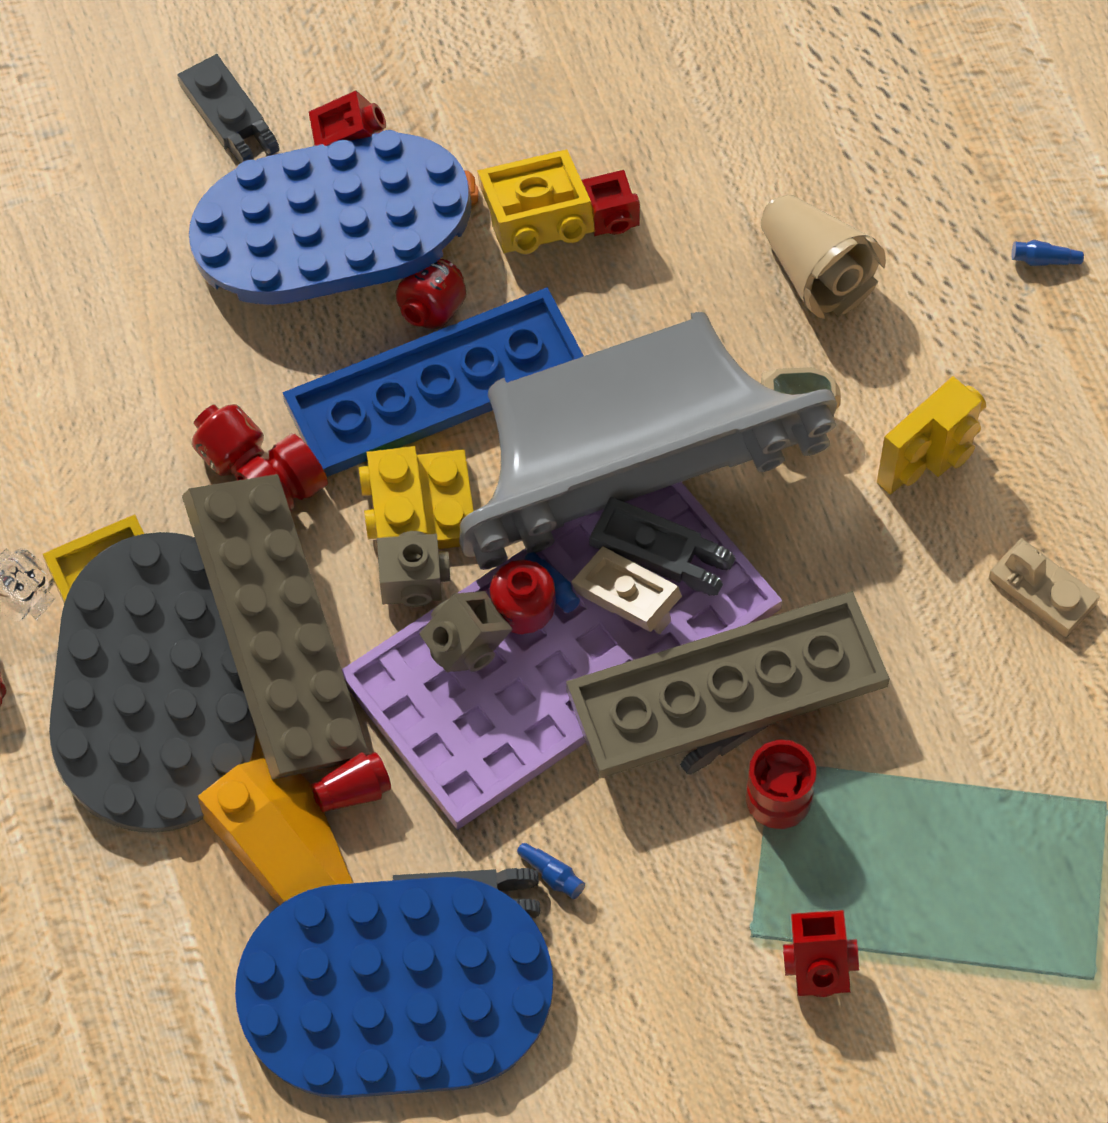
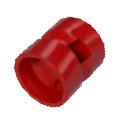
M293 433L273 445V448L268 451L269 460L257 456L235 471L236 481L278 474L290 511L294 509V497L300 500L310 498L328 485L327 476L314 453L300 437Z
M775 740L765 743L754 753L749 766L746 803L750 814L759 823L769 828L786 829L796 826L806 818L812 805L816 765L812 755L804 746L789 740Z

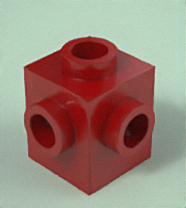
M844 910L791 914L793 944H783L785 976L796 975L797 996L813 995L816 997H828L838 993H851L849 971H859L857 939L847 940Z

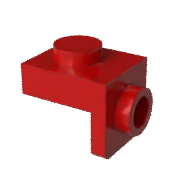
M624 170L582 179V183L591 200L595 230L593 232L594 237L607 233L612 235L621 234L632 227L640 226V201L636 193L632 194Z

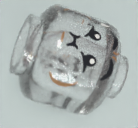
M6 548L0 554V612L13 622L22 621L29 614L38 620L56 599L50 593L55 583L47 566L27 549L20 548L12 553Z

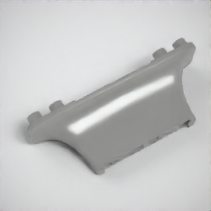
M703 312L691 313V320L506 383L505 378L496 381L488 390V397L494 411L499 432L501 469L498 485L493 497L485 506L473 511L462 519L459 543L465 556H475L480 569L487 570L503 564L508 559L504 549L506 546L523 541L527 553H536L547 549L555 542L551 533L552 530L563 527L564 523L603 510L610 497L625 502L727 465L733 467L750 460L754 461L758 472L769 471L785 461L781 450L799 444L804 456L817 454L830 445L826 433L836 426L833 417L837 408V401L833 392L827 389L791 395L767 388L754 380L728 353L716 334L707 314Z

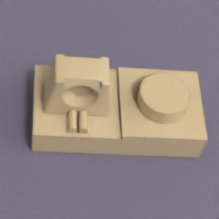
M1023 538L990 570L989 574L991 581L1065 638L1097 606L1100 598L1098 594L1064 568L1059 567Z
M603 546L571 581L576 594L612 613H616L649 632L654 629L658 634H661L671 622L669 611L682 597L677 585Z

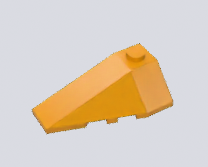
M262 758L238 764L197 796L201 812L204 814V821L279 905L295 895L314 888L353 883L325 813L320 811L314 799L310 783L301 774L272 780L266 760Z

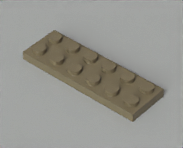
M278 474L189 488L182 495V499L271 779L274 780L343 765L361 752L366 756L369 755Z
M852 591L566 681V691L599 779L886 688L890 678Z

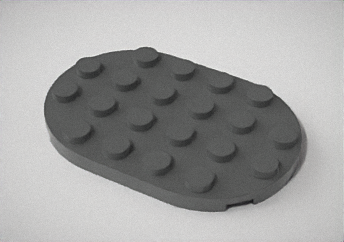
M169 532L146 533L119 541L99 553L79 573L67 594L61 617L49 727L50 745L60 778L91 814L116 827L131 831L156 833L181 829L203 819L204 814L201 812L197 797L199 794L238 764L251 761L256 728L195 537Z

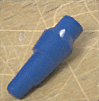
M1031 240L1029 242L1014 241L1012 246V260L1024 261L1030 266L1082 264L1084 261V253L1082 251L1051 245L1039 240Z
M535 552L528 553L524 560L537 562L546 568L553 578L556 604L565 613L576 609L580 599L573 592L571 582Z
M522 843L518 847V855L542 875V879L554 891L563 892L571 899H576L585 888V882L575 876L570 866L527 843Z

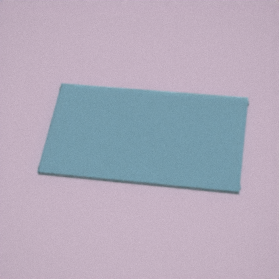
M816 766L812 805L806 818L796 826L786 829H774L765 825L763 827L753 920L749 925L751 937L793 942L791 914L844 910L847 940L857 939L858 951L1094 980L1097 972L1096 953L1106 816L1108 815L1107 802Z

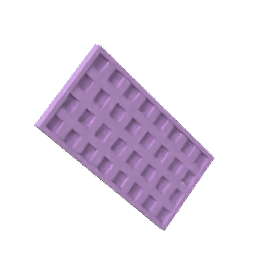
M682 482L625 502L701 533L702 538L728 549L735 555L736 559L731 569L726 571L707 565L694 555L690 564L715 574L722 581L723 585L718 595L709 596L701 591L693 590L683 581L678 583L654 573L677 585L682 595L669 611L671 622L661 634L656 633L654 629L649 632L616 613H612L576 594L572 585L573 592L580 599L576 609L565 613L556 604L553 617L544 628L534 633L522 635L510 632L494 650V659L487 666L476 672H471L470 670L446 672L443 667L433 660L429 647L419 633L432 619L431 613L434 609L342 669L348 691L457 830L586 743L566 691V681L769 618L782 608V599ZM603 510L564 523L563 527L552 530L551 533L555 542L547 549L536 552V554L540 558L545 559L571 582L599 551V549L589 545V537ZM526 549L515 554L458 593L485 591L490 597L489 588L495 573L511 561L524 560V557L528 554Z

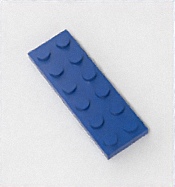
M548 287L282 393L284 403L302 440L314 453L326 476L329 477L366 462L367 452L401 448L492 411L493 408L488 397V390L496 381L505 378L506 383L578 359L584 355Z

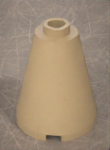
M785 195L771 200L763 211L761 219L762 231L805 306L817 317L826 319L824 313L833 312L837 317L847 314L860 305L875 289L879 281L873 276L879 264L885 268L886 256L884 248L874 238L794 195Z

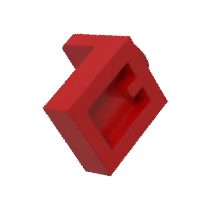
M357 90L309 111L315 146L321 144L328 146L339 140L352 141L370 137L372 134L380 133L386 128V119L381 108L376 103L371 104Z

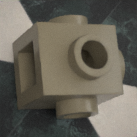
M408 531L400 534L398 537L377 538L382 605L403 603L410 607H420L429 604L431 601L442 600L441 582L450 581L448 552H438L437 534Z
M485 591L454 593L449 599L440 603L432 611V619L419 635L429 647L433 660L443 667L446 672L465 670L476 672L487 666L494 659V650L513 629L506 619L497 612L488 594Z

